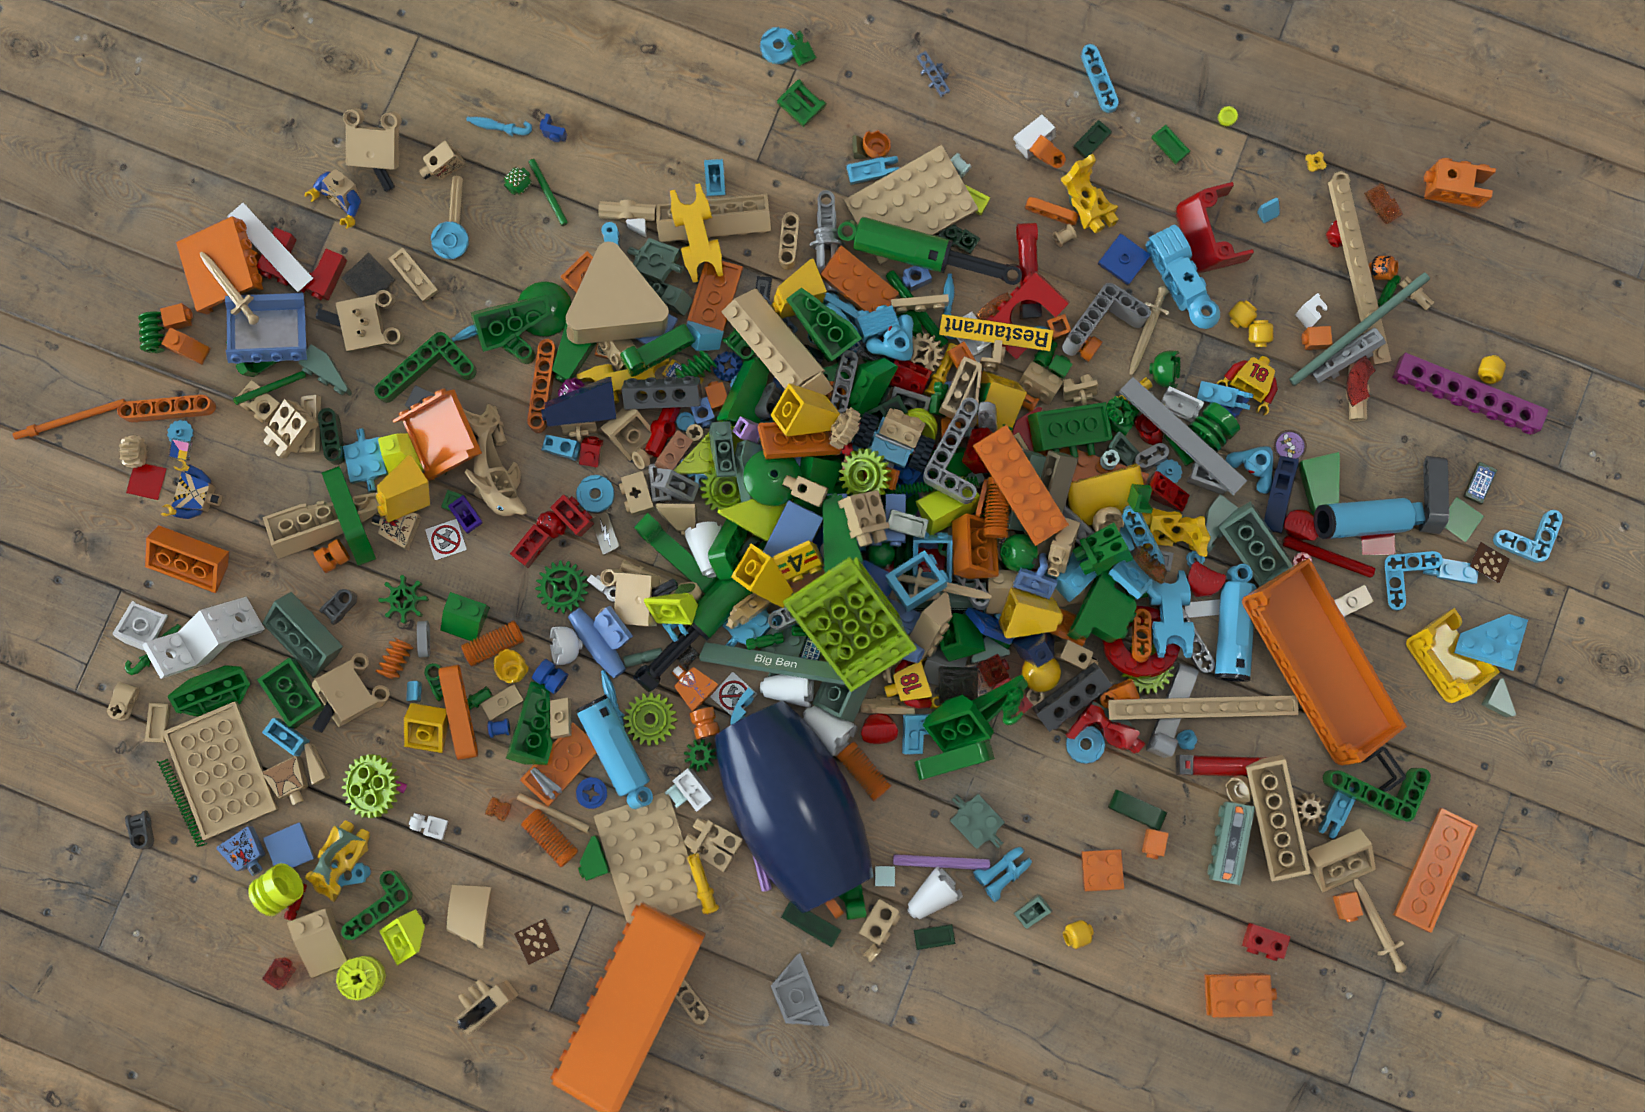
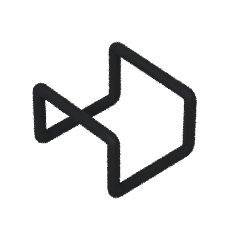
M1381 747L1360 763L1368 762L1377 755L1393 777L1378 788L1388 792L1406 779V774L1387 748ZM1380 752H1385L1387 757L1390 759L1395 768L1401 774L1402 777L1397 781L1396 775L1389 767V765L1386 763L1384 758L1381 756Z

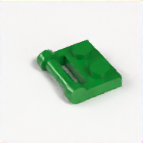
M798 79L777 100V104L805 127L825 108L827 103L817 98L803 85L804 82ZM799 90L815 106L812 108L795 92Z

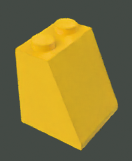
M814 258L807 261L778 286L771 307L782 319L796 315L786 299L800 288H803L823 303L827 291Z
M983 371L980 383H990L985 402H991L996 405L998 430L1003 427V424L1013 428L1027 392L1017 381ZM977 415V424H976L975 426H977V427L979 428V425H978V415Z
M790 383L771 413V417L786 436L831 431L832 424L835 423L840 415L826 395Z
M411 455L407 456L377 485L378 494H376V499L379 503L377 510L381 517H385L387 522L430 505L429 482Z
M750 544L731 577L749 591L784 608L783 601L792 595L793 590L775 560L755 545Z
M1011 587L998 622L1005 638H1015L1056 631L1057 626L1062 622L1063 614L1054 598L1050 597V599Z

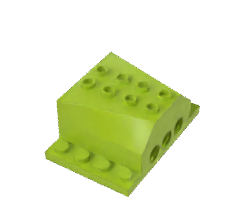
M850 557L783 601L785 607L851 692L917 649L914 642L905 632L900 614L857 557L854 560Z

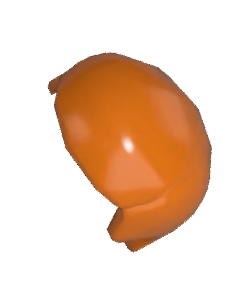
M879 130L866 132L863 137V150L866 155L871 158H880L889 153L891 144L886 134L881 133Z

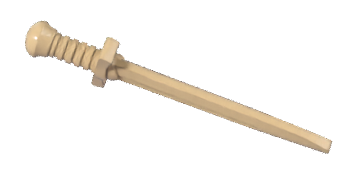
M200 252L206 267L236 305L231 310V314L237 315L240 311H243L248 318L249 324H257L259 316L255 315L247 306L254 297L247 295L244 299L216 263L208 255Z
M1165 286L1158 288V295L1154 305L1148 302L1144 303L1150 308L1151 314L1145 322L1132 357L1129 375H1133L1139 366L1159 314L1161 313L1164 316L1169 314V311L1161 308L1163 299L1169 293L1168 288Z
M921 567L918 570L917 577L906 574L897 577L899 582L915 584L914 594H918V587L928 588L938 581L922 577L923 569ZM948 582L947 588L942 590L943 592L972 598H992L990 594L984 591Z
M1357 878L1354 879L1358 896L1384 946V950L1378 951V955L1382 956L1389 953L1395 965V971L1398 973L1404 972L1407 967L1401 961L1396 951V948L1404 945V942L1398 941L1394 944L1366 889Z

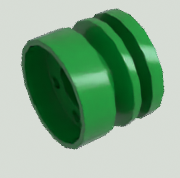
M1211 402L1203 410V417L1197 416L1195 421H1192L1188 427L1217 453L1226 444V439H1231L1240 430V425L1227 409L1216 402Z

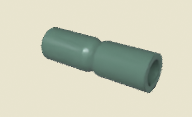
M662 648L623 656L626 668L654 661L662 652Z

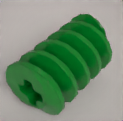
M145 312L138 316V320L141 321L139 323V328H141L139 330V335L141 336L139 341L142 343L140 350L144 352L161 353L165 351V349L159 348V346H162V341H159V339L164 338V334L158 333L164 330V327L158 326V324L163 323L162 319H158L161 316V312Z
M700 350V357L695 354L693 355L694 362L687 359L688 366L682 363L680 364L682 370L675 368L674 371L677 378H684L685 376L698 377V375L705 377L704 370L711 373L710 366L716 369L717 366L708 353Z

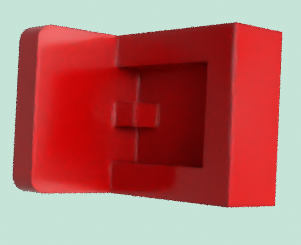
M595 436L584 438L581 443L579 465L598 468L603 440H599Z

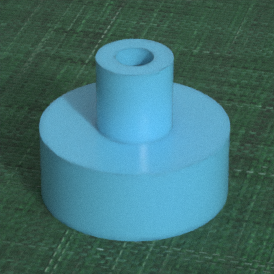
M1184 730L1176 737L1180 748L1188 750L1195 748L1197 737L1194 731Z

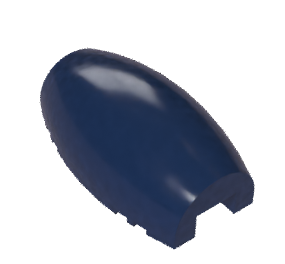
M785 701L759 710L715 735L716 755L722 785L740 834L766 875L801 913L810 911L873 878L871 854L866 831L851 789L835 759L820 738Z

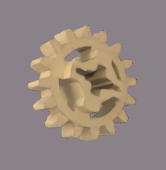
M918 333L916 337L913 335L914 353L909 361L916 364L921 362L926 366H920L935 371L936 366L941 365L939 359L944 358V355L940 354L944 348L938 347L941 342H935L934 335L929 338L928 333H925L923 337L921 333ZM920 341L927 342V343H929L930 345H925V344H923V342H920ZM928 349L924 356L918 358V356L921 355L920 353H922V351Z
M850 408L838 416L831 427L832 435L829 438L831 440L829 444L837 449H842L844 445L852 441V438L859 430L858 421L861 417H859L860 413Z

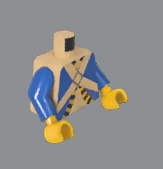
M337 169L321 174L314 183V188L305 193V197L311 194L312 200L310 202H313L320 197L319 191H321L325 197L348 214L347 217L340 219V225L347 224L346 229L355 225L353 217L356 216L361 203L356 185Z
M177 459L183 463V466L180 469L174 466V469L178 471L185 470V473L181 472L172 506L169 504L162 506L163 508H168L169 513H161V515L164 517L173 515V517L191 519L200 516L202 512H208L210 504L220 506L222 495L214 494L215 486L211 485V479L201 469L190 464L187 466L184 460Z

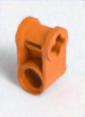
M1042 135L1037 138L1029 149L1033 155L1054 168H1060L1065 163L1064 153Z
M1128 679L1112 685L1108 691L1101 695L1100 702L1102 706L1109 709L1108 700L1140 699L1133 679Z

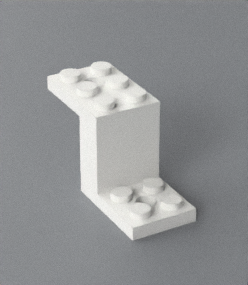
M243 597L202 609L179 632L147 641L142 646L160 679L209 664L230 642L259 634L265 628L248 598ZM235 616H238L242 622L237 621ZM166 652L171 653L173 659L167 657Z

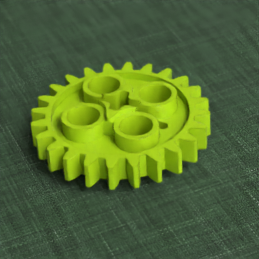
M367 754L360 756V759H354L355 764H349L351 770L345 771L348 777L342 778L346 782V785L342 786V789H346L343 796H348L345 803H351L350 810H355V815L361 814L362 818L381 817L382 814H387L388 809L394 808L391 802L398 801L394 796L400 794L396 790V787L401 786V784L396 783L400 776H394L397 769H391L393 763L387 762V758H381V755Z

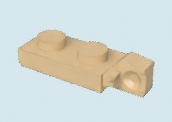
M752 593L733 607L726 625L730 629H734L739 623L744 625L770 606L772 602Z
M876 695V698L864 699L861 704L862 713L915 714V708L906 706L904 702L900 701L899 696L887 698V695Z

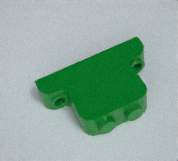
M1111 569L1102 571V574L1095 577L1067 636L1074 640H1079L1083 637L1087 639L1092 633L1102 640L1112 643L1119 638L1123 639L1127 635V626L1136 616L1135 610L1137 605L1133 598L1114 587L1116 581L1109 574Z

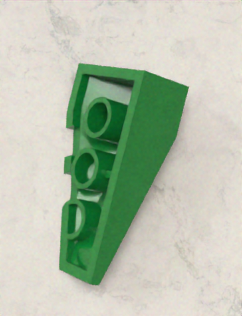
M800 288L786 299L828 362L833 361L862 339L848 320L842 318L803 288Z
M547 295L470 312L483 352L504 346L507 342L552 314Z
M531 681L506 759L521 764L547 765L553 746L550 722V691L545 689V685Z

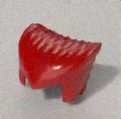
M1143 413L1135 420V427L1140 438L1151 445L1162 443L1164 432Z
M1303 509L1293 510L1286 516L1284 529L1290 537L1314 541L1319 537L1314 528V515L1309 511Z
M1195 561L1190 568L1187 580L1195 597H1211L1222 588L1226 582V576Z
M876 713L865 719L861 736L864 742L885 744L896 740L899 730L890 716Z

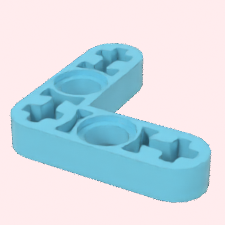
M1550 510L1544 513L1534 540L1508 530H1501L1495 533L1493 537L1494 544L1501 549L1533 562H1543L1548 559L1563 520L1562 514L1557 510ZM1554 515L1556 521L1550 525L1551 519L1548 517ZM1543 531H1547L1550 534L1549 541L1542 539L1541 534ZM1505 535L1506 540H1515L1512 543L1508 541L1502 543V539L1499 536ZM1518 541L1525 543V551L1517 549ZM1541 549L1543 556L1538 558V554L1535 551Z
M1430 551L1395 554L1386 558L1384 566L1389 607L1392 610H1402L1406 605L1403 572L1438 569L1443 561L1440 553ZM1432 555L1439 559L1436 565H1432L1431 562H1425L1426 567H1422L1421 556H1425V560L1431 559ZM1405 557L1404 564L1406 568L1402 569V564L1396 565V569L1388 566L1391 559H1395V562H1402L1401 558ZM1410 557L1418 558L1419 565L1417 567H1410L1408 565ZM1394 577L1401 580V585L1398 588H1393L1389 584L1390 580ZM1402 590V594L1398 593L1399 600H1403V603L1396 607L1395 604L1391 603L1395 599V594H1390V591L1397 592Z

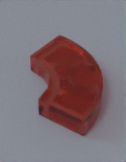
M1366 355L1354 364L1348 374L1346 391L1352 407L1370 397L1367 390V382L1376 370Z

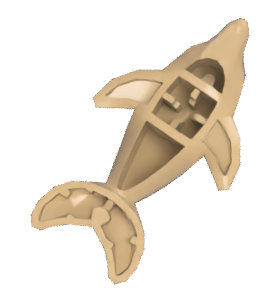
M487 404L485 412L482 415H478L463 408L473 433L478 436L477 443L482 454L474 458V473L468 469L465 471L470 481L476 485L474 495L479 499H483L487 506L496 514L502 516L527 514L526 507L518 498L516 490L521 480L518 464L513 462L507 471L502 465L493 443L492 433L500 422L497 410L491 404Z

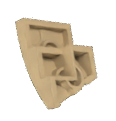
M452 885L449 899L447 931L460 936L465 941L469 940L477 944V947L483 949L486 937V925L489 915L488 907L492 894L491 887Z

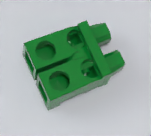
M1115 523L1091 534L1086 539H1080L1081 546L1072 550L1078 562L1088 557L1087 560L1079 563L1085 575L1095 571L1098 576L1102 574V571L1110 569L1121 561L1125 560L1127 563L1133 560Z

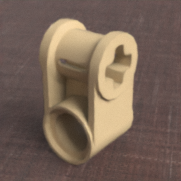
M118 682L107 709L109 717L118 721L127 720L139 696V688ZM118 709L122 710L121 714L117 713Z

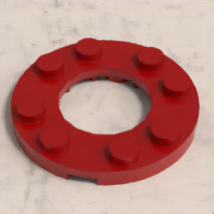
M1148 606L1136 607V610L1145 609L1150 612L1151 628L1153 622H1161L1159 610ZM1139 616V618H1141V624H1140V625H1142L1143 622H1144V620H1143L1142 616ZM1132 622L1128 624L1127 629L1132 626ZM1121 638L1112 643L1102 640L1103 650L1109 662L1119 671L1138 678L1139 676L1155 677L1166 672L1175 663L1180 651L1179 645L1168 644L1164 658H1158L1156 652L1149 656L1147 661L1138 662L1133 658L1132 653L1125 648Z

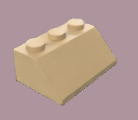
M946 592L922 612L909 636L914 643L924 649V655L921 660L926 656L931 657L936 652L937 648L935 646L944 638L942 634L950 627L948 623L952 613L949 595Z
M1361 829L1349 832L1344 836L1307 851L1309 865L1322 893L1376 870L1372 843Z

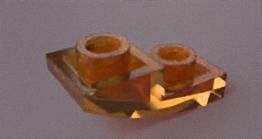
M1383 183L1364 193L1375 212L1385 224L1403 215L1396 200L1390 198Z
M1008 292L999 295L984 305L976 314V318L987 320L991 314L994 316V309L998 310L997 308L1004 300L1006 302L1010 300Z
M1141 545L1134 548L1133 558L1139 567L1156 582L1164 583L1165 575L1167 574L1165 566L1160 564L1157 558L1151 560L1148 551H1144Z

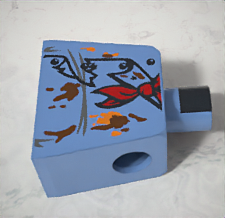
M247 826L216 847L221 855L237 871H243L248 868L251 875L255 876L263 870L258 860L265 856V852L253 826Z

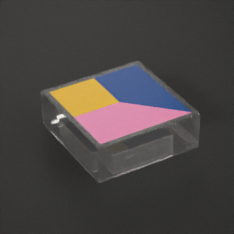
M171 438L168 457L189 461L192 442Z

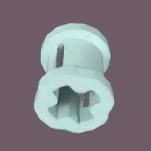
M959 153L951 158V162L961 178L964 177L972 166L960 158Z
M1115 450L1106 451L1100 458L1102 468L1105 470L1115 468L1120 460L1118 452ZM1109 456L1112 457V462H1111V464L1108 463V459H1107V458H1108Z
M675 784L665 791V794L669 795L675 802L676 808L687 801Z

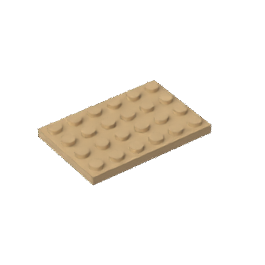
M942 145L844 199L856 224H859L862 217H867L930 235H936L978 211L977 205ZM874 255L880 266L891 260Z
M236 701L162 732L203 840L210 839L278 810L270 786L262 775L264 770Z
M665 792L655 795L649 805L639 809H632L629 805H625L594 816L626 922L631 924L634 918L631 914L636 904L640 906L642 902L668 915L702 905L700 899L697 898L698 889L687 860L689 854L686 845L683 843L684 838L669 795H666Z

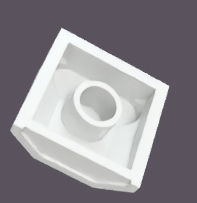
M132 601L115 628L113 635L126 644L144 650L142 645L145 642L157 639L168 615L161 614Z

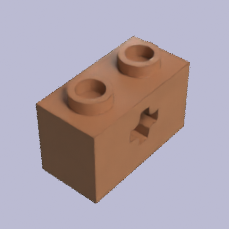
M677 430L657 458L654 466L674 470L691 447L693 440Z

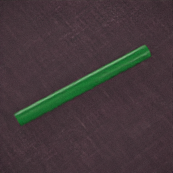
M529 160L528 163L561 226L567 225L568 221L536 160Z
M300 371L233 398L234 403L239 405L306 378V374Z

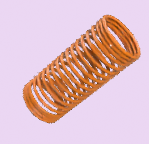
M988 477L987 504L985 505L986 518H984L985 528L983 529V535L991 538H1007V530L1009 529L1005 527L1009 526L1007 525L1009 521L1005 520H1009L1008 517L1010 515L1007 513H1010L1008 511L1010 505L994 479Z
M514 620L509 622L508 626L505 624V628L504 626H501L502 629L498 627L499 631L495 628V631L492 630V633L489 631V635L486 633V636L483 635V638L480 636L476 640L473 639V642L470 640V643L467 642L461 645L465 658L471 667L477 665L480 661L483 662L490 659L493 655L496 656L500 650L511 649L515 645L524 642L522 633Z
M853 741L836 758L839 759L840 763L843 762L842 765H845L847 771L852 773L851 776H854V779L859 781L858 784H861V787L864 786L863 789H866L867 795L871 794V800L875 801L892 785L887 782L888 780L883 781L885 777L881 778L883 774L878 776L881 772L875 774L878 769L873 771L876 766L873 767L872 761H869V758L866 759L865 753L861 754L863 750L859 751L860 748L856 749L858 744Z
M538 808L521 823V826L527 830V833H530L529 835H532L534 840H537V843H539L541 848H544L546 853H549L548 856L554 858L553 861H556L558 866L563 867L577 854L578 850L576 847H573L571 842H568L569 839L565 840L564 834L560 835L561 832L557 833L559 829L554 831L557 828L556 826L551 829L554 824L551 825L552 821L549 822L550 819H547V816L542 814V811Z

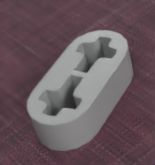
M1163 443L1151 446L1136 456L1135 464L1140 465L1141 471H1147L1168 458V446ZM1158 449L1160 451L1164 450L1163 456L1160 454L1156 455ZM1141 458H1143V460L1148 459L1147 465H1145L1144 463L1140 464Z
M428 621L417 622V650L419 658L430 657L431 653L430 626Z

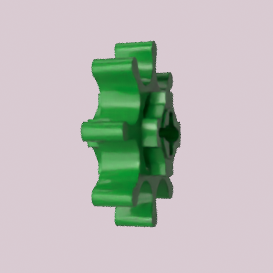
M401 575V583L398 587L394 588L390 583L385 582L384 585L390 589V596L379 598L378 601L380 603L389 602L391 605V609L385 614V617L391 618L394 613L400 612L401 623L406 624V616L409 612L413 611L417 616L422 617L423 614L417 610V604L420 601H428L429 598L427 596H417L416 591L422 586L420 581H416L413 586L407 587V578ZM404 596L407 597V600H404L403 603L400 602V599H403Z

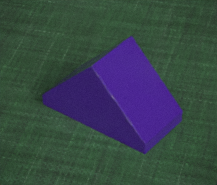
M464 495L448 506L467 534L483 523L481 517Z

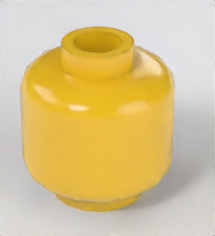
M1247 300L1244 302L1238 301L1229 311L1231 318L1229 322L1237 329L1240 326L1248 328L1253 320L1257 318V309Z
M1253 320V323L1249 325V341L1255 343V347H1267V343L1273 341V324L1269 323L1268 320Z
M1496 355L1484 357L1478 369V376L1486 384L1497 383L1503 378L1506 364Z
M1083 920L1068 924L1063 932L1065 943L1074 949L1089 945L1092 942V935H1094L1092 926Z

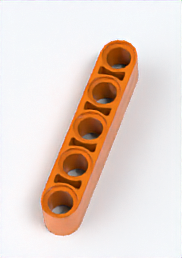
M550 339L540 341L535 363L527 423L531 430L536 433L543 432L547 427V421L542 419L541 409H545V402L550 401L554 381L552 368L557 355V348ZM546 346H552V350L549 353L543 352ZM544 364L550 365L547 371H541V367ZM540 383H547L545 389H538ZM538 401H544L543 407H535ZM536 419H541L540 426H533V422Z
M206 395L122 402L117 407L118 415L128 422L211 415L216 410L215 402ZM208 401L207 407L202 409V404ZM189 403V407L183 411L184 404ZM170 405L169 410L164 412L165 406ZM151 407L150 412L145 414L146 408ZM131 408V414L126 416L127 410Z
M459 664L439 668V679L457 760L478 757V748L461 668Z

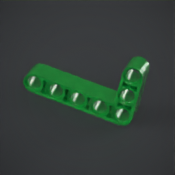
M437 332L375 386L374 393L384 403L393 401L442 357L465 380L473 379L477 374V369L445 333ZM441 339H446V343L443 346H438V342ZM426 352H432L429 358H424ZM453 353H458L459 355L456 359H450ZM417 364L416 370H409L411 365ZM471 366V370L468 373H463L464 367ZM402 376L403 381L396 384V378ZM384 389H389L386 396H381V392Z
M340 466L321 472L357 565L360 566L376 560Z
M649 513L634 527L647 543L691 582L697 583L704 594L719 580L717 577L708 578L702 575L695 558L666 533L659 522Z
M1410 768L1406 772V779L1402 782L1397 796L1394 797L1340 770H1328L1323 774V782L1327 787L1395 820L1406 822L1415 818L1431 779L1430 772L1427 769ZM1418 772L1420 773L1419 781H1417L1416 775ZM1334 774H1336L1337 776V782L1335 784L1332 781V777ZM1351 783L1354 784L1353 792L1349 788ZM1410 790H1412L1413 797L1411 799L1409 798ZM1368 791L1371 792L1370 800L1367 799ZM1386 799L1388 801L1387 808L1384 807V802ZM1404 808L1405 815L1402 817L1401 810Z

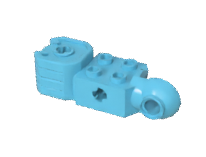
M1174 224L1156 233V235L1150 236L1149 241L1145 244L1147 252L1151 255L1152 262L1160 272L1161 278L1179 310L1184 311L1187 309L1191 322L1199 328L1208 329L1215 326L1220 319L1219 306L1210 299L1204 279L1199 277L1196 272L1197 267L1195 263L1190 261L1192 251L1181 229ZM1201 310H1208L1210 316L1203 315Z

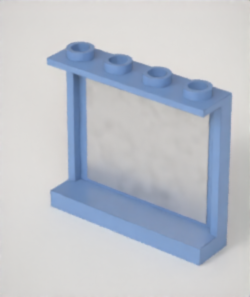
M304 293L250 295L254 299L247 306L255 315L259 316V322L255 325L249 324L248 318L243 311H240L237 315L231 314V310L236 305L229 296H225L227 309L226 356L228 363L307 360Z

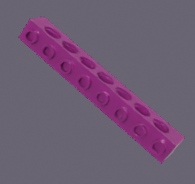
M1404 353L1399 358L1392 376L1400 384L1412 385L1418 391H1427L1438 399L1444 398L1453 405L1467 407L1473 413L1480 412L1485 414L1488 419L1500 420L1504 422V425L1520 428L1523 433L1529 435L1541 431L1549 411L1546 408L1408 353ZM1413 370L1419 373V378L1413 375ZM1430 377L1436 379L1437 385L1430 381ZM1448 384L1454 387V392L1449 390ZM1466 391L1472 394V399L1467 397ZM1484 399L1489 400L1490 406L1484 403ZM1502 406L1508 409V413L1502 410ZM1520 413L1526 416V421L1521 419Z

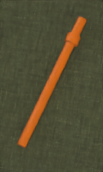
M121 399L40 425L33 424L27 426V429L14 432L13 437L17 440L27 436H37L40 432L117 409L119 404L126 401Z

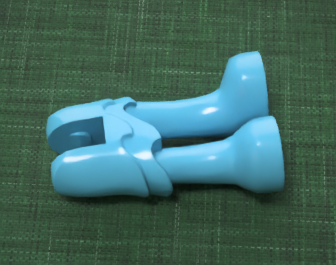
M1016 847L1009 851L991 868L987 870L977 869L973 872L976 880L984 887L1006 869V873L1001 878L985 888L986 893L994 902L1000 899L1002 889L1009 882H1014L1031 865L1032 861L1030 858L1025 859L1017 866L1013 862L1024 852L1022 847Z

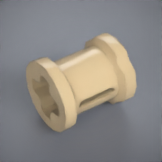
M1068 224L1061 231L1053 232V238L1057 245L1062 247L1067 241L1077 239V234L1072 225Z
M697 424L690 425L686 430L687 437L693 440L692 444L698 445L705 436L703 429ZM698 431L699 435H696V437L693 438L692 434H695V432Z

